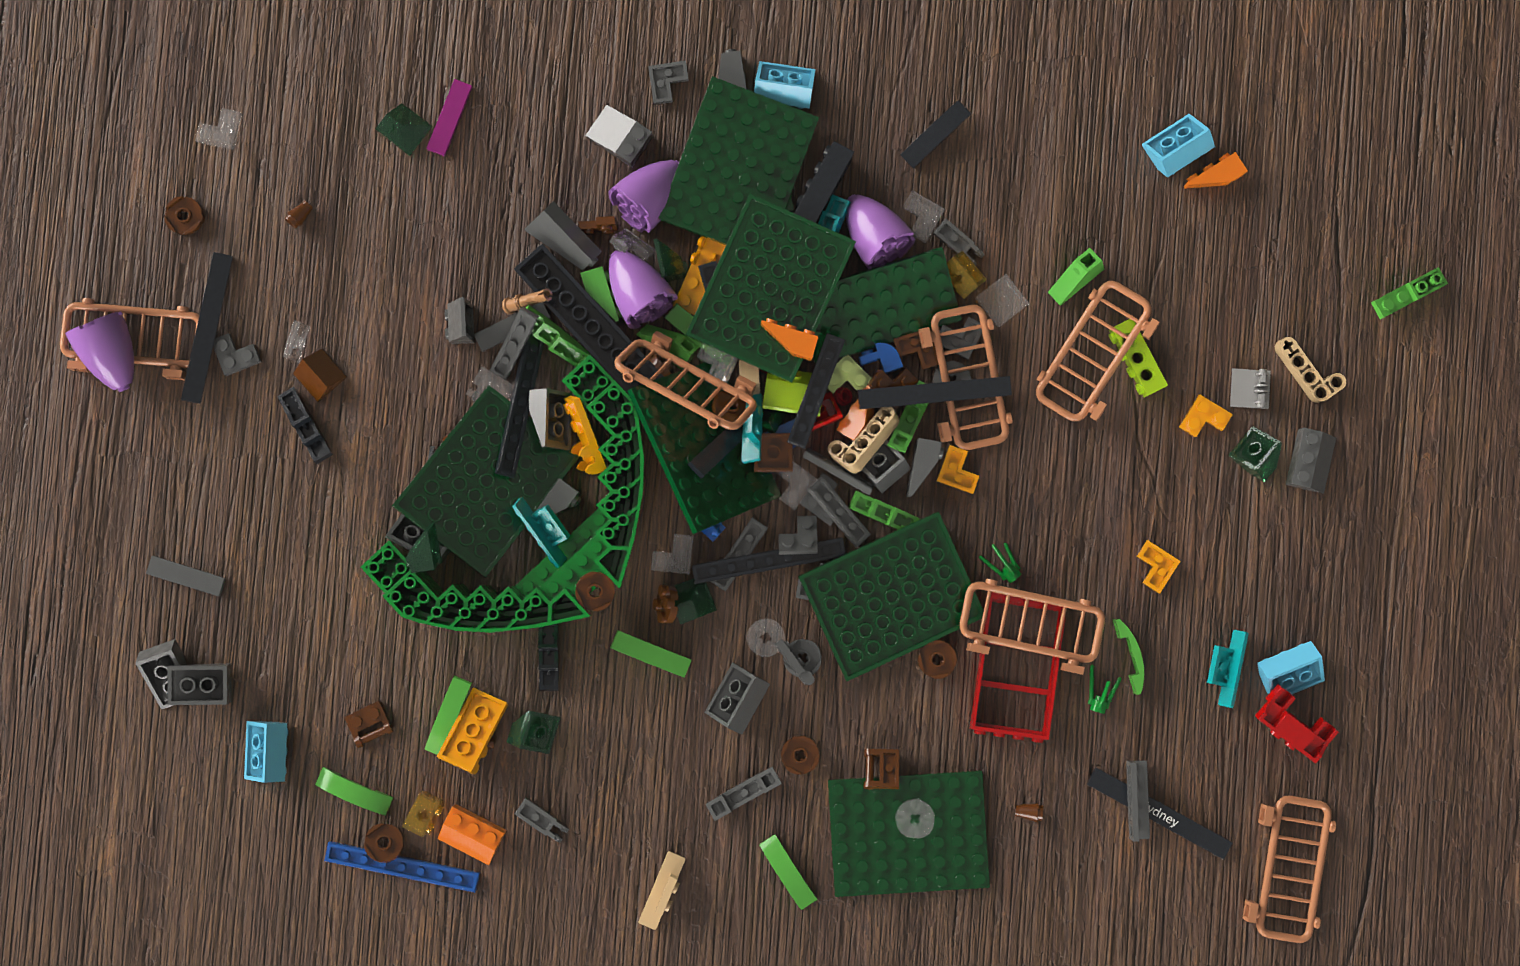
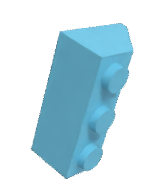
M759 61L754 92L788 106L810 109L816 69Z
M1188 114L1144 142L1142 147L1156 168L1168 178L1213 149L1215 144L1210 129Z
M1311 641L1258 662L1259 675L1267 694L1277 684L1281 685L1291 694H1294L1325 681L1322 656Z
M247 721L244 779L264 783L285 781L287 773V723Z

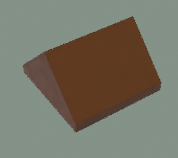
M322 348L303 358L293 372L294 376L317 402L321 401L347 378Z

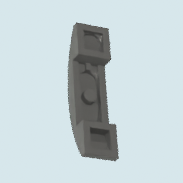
M772 766L727 790L705 805L714 821L732 812V810L779 786L782 782Z

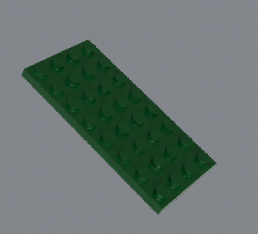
M939 247L840 278L815 332V336H818L813 354L815 365L827 333L845 340L839 358L874 348L876 343L893 342L894 338L917 332L918 329L929 327L932 330L931 320L936 313L958 308L943 248ZM961 316L943 318L939 321L938 325L942 327L943 325L961 321Z

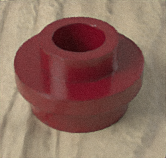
M845 387L837 388L834 393L836 403L839 406L848 405L852 400L851 391Z

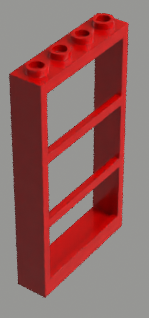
M991 592L983 634L988 635L992 602L1005 604L1007 595ZM1010 596L1009 604L1024 606L1025 599ZM1029 600L1028 607L1043 609L1044 603ZM1048 604L1047 610L1058 611L1054 647H1048L1055 649L1063 607ZM1063 624V629H1062V634H1061V639H1060V644H1059V649H1058V650H1061L1062 638H1063V631H1064V624ZM980 653L970 728L974 730V733L986 735L987 731L994 732L993 736L1005 737V734L1013 735L1012 739L1024 740V737L1032 738V742L1043 743V740H1049L1060 658L1052 656L1048 689L982 680L985 654ZM981 686L1047 695L1042 731L976 722Z

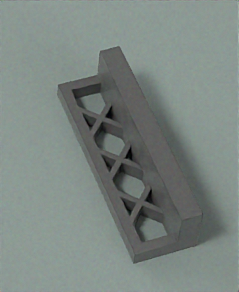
M1131 760L1126 761L1129 839L1133 842H1139V839H1150L1147 761Z

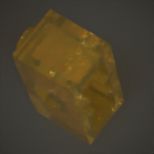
M963 250L947 262L952 285L963 299L973 293L987 280Z
M422 790L402 827L420 837L430 834L435 825L432 823L435 816L439 817L444 808L441 806L444 800ZM426 810V815L429 817L422 818L423 814L421 812Z

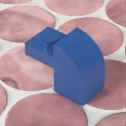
M876 343V352L868 350L861 353L862 356L859 357L861 366L879 361L882 370L886 374L903 368L899 353L893 346L887 343Z

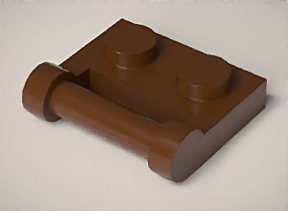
M380 700L344 717L357 748L363 747L365 743L379 736L394 732ZM382 721L383 727L361 737L359 731Z
M865 749L866 781H864V789H899V749ZM874 757H880L879 781H874Z

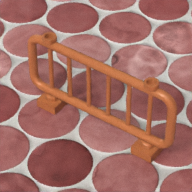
M1107 281L1098 290L1093 289L1088 297L1091 300L1088 307L1046 372L1042 370L1037 378L1039 381L1036 388L1037 399L1070 421H1080L1089 412L1091 413L1090 418L1096 422L1099 420L1107 407V404L1102 401L1098 404L1096 403L1099 395L1140 331L1144 332L1142 334L1144 338L1150 340L1160 324L1154 318H1152L1151 322L1148 321L1151 314V305L1148 300L1116 281ZM1113 288L1142 305L1144 308L1143 314L1137 319L1102 297L1108 289ZM1100 301L1136 322L1129 336L1092 314ZM1089 318L1126 339L1118 352L1082 331ZM1079 334L1115 355L1108 368L1103 367L1071 347ZM1069 350L1105 372L1097 385L1061 364ZM1058 367L1095 388L1087 401L1051 380ZM1050 383L1084 404L1081 411L1073 414L1045 397L1043 391L1047 384Z
M83 298L82 302H74L66 307L63 314L60 349L66 357L75 358V361L68 360V369L90 372L75 351L68 348V339L65 333L70 331L73 311L85 310L84 324L88 323L89 311L104 312V316L108 315V312H122L125 322L127 314L142 315L137 356H134V364L168 366L170 369H163V377L185 381L187 373L182 368H188L189 360H179L184 319L194 320L197 329L199 314L189 312L188 307L177 306V310L95 304V300L90 298ZM146 315L161 317L156 358L141 357ZM165 317L180 318L175 359L160 358Z
M967 305L940 311L931 320L932 331H930L929 327L918 329L922 348L933 346L932 342L935 344L942 382H950L948 374L989 366L991 378L999 377L990 330L994 329L991 318L987 319V315L982 307ZM972 312L977 313L979 316L980 325L940 333L938 323L943 318ZM982 329L983 344L944 352L941 336ZM985 347L988 362L947 370L945 355ZM1003 396L995 397L996 400L955 408L954 401H946L951 425L948 422L937 423L940 441H952L951 436H953L955 444L963 450H972L1004 442L1009 435L1008 424H1012L1013 420L1011 413H1006ZM997 404L999 419L959 427L956 412ZM998 422L1001 424L1002 432L997 437L965 443L961 439V430Z
M659 331L653 334L651 342L641 339L633 341L615 359V367L619 372L623 373L624 381L631 383L633 380H636L708 419V425L713 429L718 428V426L728 430L738 429L757 407L756 401L753 398L757 385L755 382L739 375L734 387L669 353L673 339ZM638 347L651 351L633 370L622 364ZM655 353L667 360L665 364L650 379L637 373ZM672 362L684 370L665 388L653 380ZM689 371L701 379L682 397L670 389ZM704 380L717 386L718 388L701 406L688 400V397ZM722 389L735 397L717 416L704 408ZM738 398L749 404L735 422H729L721 418Z
M986 579V582L972 583L967 588L960 619V630L965 637L973 639L974 642L968 643L966 650L989 655L990 647L985 646V642L1058 657L1068 660V663L1061 662L1060 670L1082 675L1085 667L1079 666V662L1090 663L1097 658L1105 625V615L1100 608L1091 605L1092 601L1080 599V602H1074L997 585L998 581ZM981 589L988 592L980 632L977 633L970 631L967 623L973 594L976 590ZM991 592L1007 595L998 637L983 634ZM1010 596L1025 599L1017 641L1002 638ZM1029 600L1044 603L1036 645L1021 642ZM1048 604L1063 607L1055 649L1040 646ZM1067 608L1082 611L1073 653L1058 650ZM1085 612L1093 613L1097 616L1092 650L1089 655L1077 654Z
M1284 796L1277 801L1275 807L1261 804L1258 823L1271 826L1272 829L1260 903L1245 899L1242 919L1250 923H1256L1258 932L1266 938L1304 943L1312 937L1314 928L1318 929L1320 927V917H1316L1324 862L1329 832L1334 833L1336 829V822L1331 820L1332 811L1325 802L1296 796ZM1291 803L1322 809L1324 812L1323 823L1282 816L1283 807L1285 804ZM1281 820L1321 826L1320 842L1279 835ZM1278 839L1319 846L1317 861L1277 855ZM1275 858L1316 865L1314 880L1273 874ZM1272 877L1313 884L1310 900L1269 893ZM1274 897L1309 903L1307 919L1266 912L1268 898ZM1265 916L1306 923L1305 932L1303 935H1293L1267 930L1264 927Z

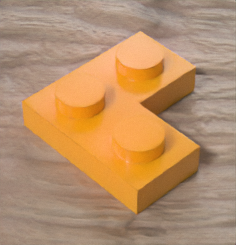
M1199 394L1179 428L1194 437H1197L1205 422L1223 431L1233 414Z
M949 445L937 482L973 494L979 475L962 470L968 451Z
M1146 540L1136 556L1152 566L1142 583L1155 592L1161 593L1180 560L1149 540Z

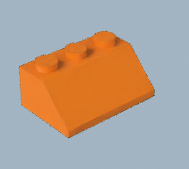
M455 804L443 823L438 839L489 865L507 830Z

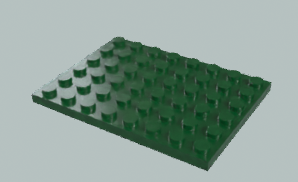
M712 76L672 180L667 203L658 217L659 220L727 245L749 194L785 209L819 117Z
M749 194L687 330L686 336L793 383L803 359L792 356L761 326V321H766L768 318L778 321L777 325L785 327V324L796 326V330L804 332V329L816 332L856 241Z
M714 359L696 365L699 369L730 385L722 366ZM682 371L653 381L667 388ZM688 371L670 390L684 397L701 378ZM704 380L688 397V400L701 406L718 387ZM643 384L627 391L693 534L782 496L771 472H754V462L743 464L741 461L742 441L701 479L688 464L718 437L725 428L718 426L716 429L711 428L708 425V419ZM712 399L704 409L713 413Z
M490 385L487 386L392 505L397 511L484 578H486L525 528L524 522L516 515L513 509L516 501L523 497L532 511H536L557 481L564 478L580 457L579 455L571 454L570 450L542 447L533 419L528 416L515 478L496 474L495 470L510 401Z
M938 511L798 576L846 682L960 629L967 588L971 585ZM975 592L972 598L967 625L983 617L984 611Z
M981 770L899 775V789H864L866 777L828 780L835 897L990 888ZM879 776L874 777V781H879Z

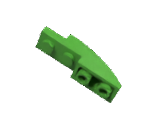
M1438 267L1371 302L1378 317L1382 319L1448 283Z

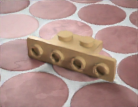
M671 851L667 852L639 919V924L653 930L657 929L664 911H669L672 903L669 900L671 894H676L680 883L677 882V879L685 862V857Z

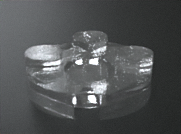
M764 618L757 620L750 626L747 632L749 648L761 657H770L777 654L779 650L776 648L775 643L780 639L785 642L783 628L772 619ZM765 632H768L769 636L772 637L771 641L768 640L767 643H763V639L760 638Z
M919 799L905 801L899 806L895 815L899 831L909 838H923L932 831L934 826V812L926 802ZM912 814L920 815L918 818L920 822L918 824L910 822Z

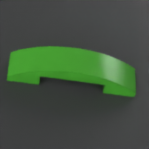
M919 380L916 385L926 383ZM929 403L906 405L899 419V424L895 428L887 446L905 454Z
M1112 619L1117 638H1126L1135 669L1134 674L1128 675L1133 693L1136 695L1141 694L1144 683V664L1139 645L1130 629L1120 619Z
M326 767L322 768L315 784L345 801L385 816L394 798L347 779Z
M776 834L759 844L776 874L801 910L817 900Z

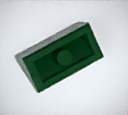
M763 409L762 430L776 433L788 412Z

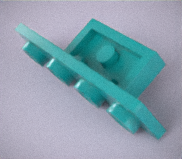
M761 393L753 395L757 407L743 424L741 459L743 464L761 460L763 395Z
M519 498L513 505L516 515L524 522L527 530L531 532L538 545L547 554L550 562L556 568L561 567L566 557L557 544L567 540L570 534L548 504L533 512L524 498Z
M1233 630L1230 648L1214 645L1207 683L1222 686L1218 701L1220 706L1234 707L1248 641V632Z

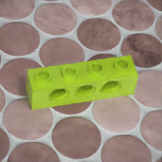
M1128 319L1114 328L1129 336L1136 323ZM1109 330L1111 342L1116 344L1120 350L1124 343V338ZM1139 333L1122 361L1126 362L1128 366L1126 368L1127 373L1136 382L1135 388L1137 392L1145 398L1168 386L1144 338ZM1133 354H1138L1140 356V363H1135L1133 361ZM1142 371L1149 373V380H1144L1141 377Z

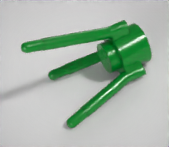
M1004 543V547L1012 563H1008L996 545L992 544V548L1005 565L1002 568L1003 573L983 556H979V559L996 572L1003 581L1007 579L1009 583L1013 582L1022 573L1019 571L1020 567L1016 563L1008 544Z
M1090 665L1088 704H1091L1090 710L1105 714L1122 680L1121 677H1118L1108 698L1106 696L1110 681H1107L1102 696L1096 695L1094 698V665Z

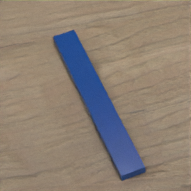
M332 841L328 842L324 860L326 862L474 893L477 890L480 872L398 856L391 862L379 863L372 860L364 848Z

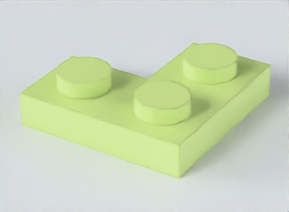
M847 355L836 364L827 389L834 394L836 389L840 388L847 381L856 391L862 390L867 386L871 377Z

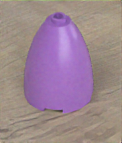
M677 160L659 161L644 166L623 178L609 190L608 195L612 205L618 206L619 211L623 214L621 217L637 231L642 233L645 230L649 233L661 221L658 217L667 203L671 183L679 164Z
M854 194L847 199L851 202L846 214L851 239L856 241L854 247L868 269L888 264L897 257L902 258L915 242L914 233L897 214L880 202L863 195Z
M616 250L610 255L609 278L612 293L617 307L629 328L637 329L641 326V323L648 321L652 323L673 307L672 301L678 299L676 293L662 275L651 265L624 250Z
M114 312L82 325V327L78 326L65 333L79 359L96 378L113 390L118 389L119 392L130 388L129 384L133 382L134 353L130 333L122 312Z

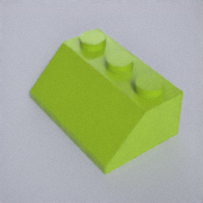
M798 370L793 383L767 373L762 408L798 413L812 373Z

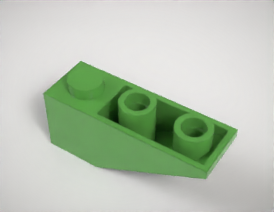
M1091 248L1087 249L1073 261L1048 291V294L1061 306L1105 270L1103 261Z
M601 266L580 273L586 292L617 324H620L619 318H622L618 307H615L612 289L608 285V282H610L608 270L604 271Z
M648 324L637 333V336L642 340L651 342L652 336L656 331L672 338L673 342L669 353L688 363L700 347L684 334Z

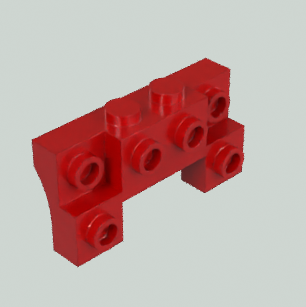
M1277 684L1266 697L1267 702L1255 716L1271 729L1270 733L1277 739L1283 738L1285 745L1291 750L1296 748L1316 764L1323 756L1328 744L1339 731L1322 717L1311 728L1286 710L1296 698L1281 685Z

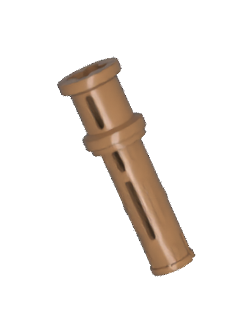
M546 288L527 295L518 294L514 298L508 297L503 300L502 308L506 314L511 315L519 311L521 307L526 308L527 305L531 306L550 301L552 297L548 296H552V292Z

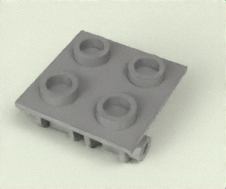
M1232 368L1230 407L1269 409L1271 371H1267V369L1249 370Z

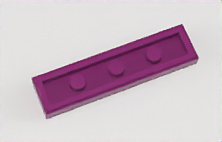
M454 79L426 148L428 151L446 156L472 91V85Z

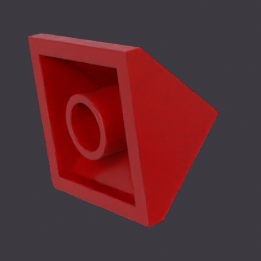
M831 392L826 393L824 396L820 417L817 416L812 431L843 418Z

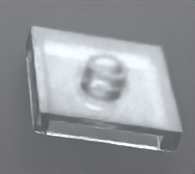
M1007 274L976 297L977 301L998 327L1029 305V302Z
M293 321L283 354L284 358L293 362H300L310 329L308 325L300 321Z

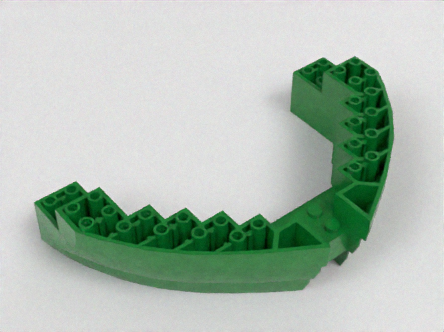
M591 355L587 356L573 369L562 382L576 397L581 399L584 406L612 435L598 449L611 464L597 477L610 492L596 504L598 509L574 530L567 540L558 545L566 557L565 562L561 567L556 568L550 562L548 556H546L515 586H508L501 594L491 585H480L472 593L464 584H452L444 591L404 547L389 540L361 568L385 593L382 596L401 617L421 624L455 631L492 633L538 628L591 616L588 609H585L578 603L575 595L577 582L588 572H602L619 589L622 587L635 541L643 496L644 454L640 423L630 396ZM595 586L591 587L590 595L597 589Z

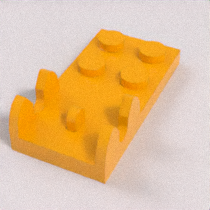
M704 236L698 239V249L691 255L690 268L677 295L678 299L673 304L675 306L677 303L693 315H695L705 293L698 266L717 261L718 264L726 245Z
M568 396L564 398L565 404L563 406L567 415L570 414L572 430L577 432L580 440L572 446L570 453L583 457V461H580L576 467L578 470L592 475L599 474L607 467L601 452L598 450L599 446L581 399L575 396Z
M472 688L437 757L471 774H476L479 770V760L487 755V745L508 703Z

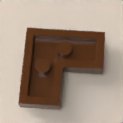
M615 216L596 217V221H578V227L586 235H594L595 232L601 231L602 234H613L614 231H618V222Z
M918 331L893 339L900 357L917 352L922 370L939 365L934 342H932L933 346L922 348Z
M902 368L893 380L883 370H878L867 385L871 389L916 385L919 380L907 368Z

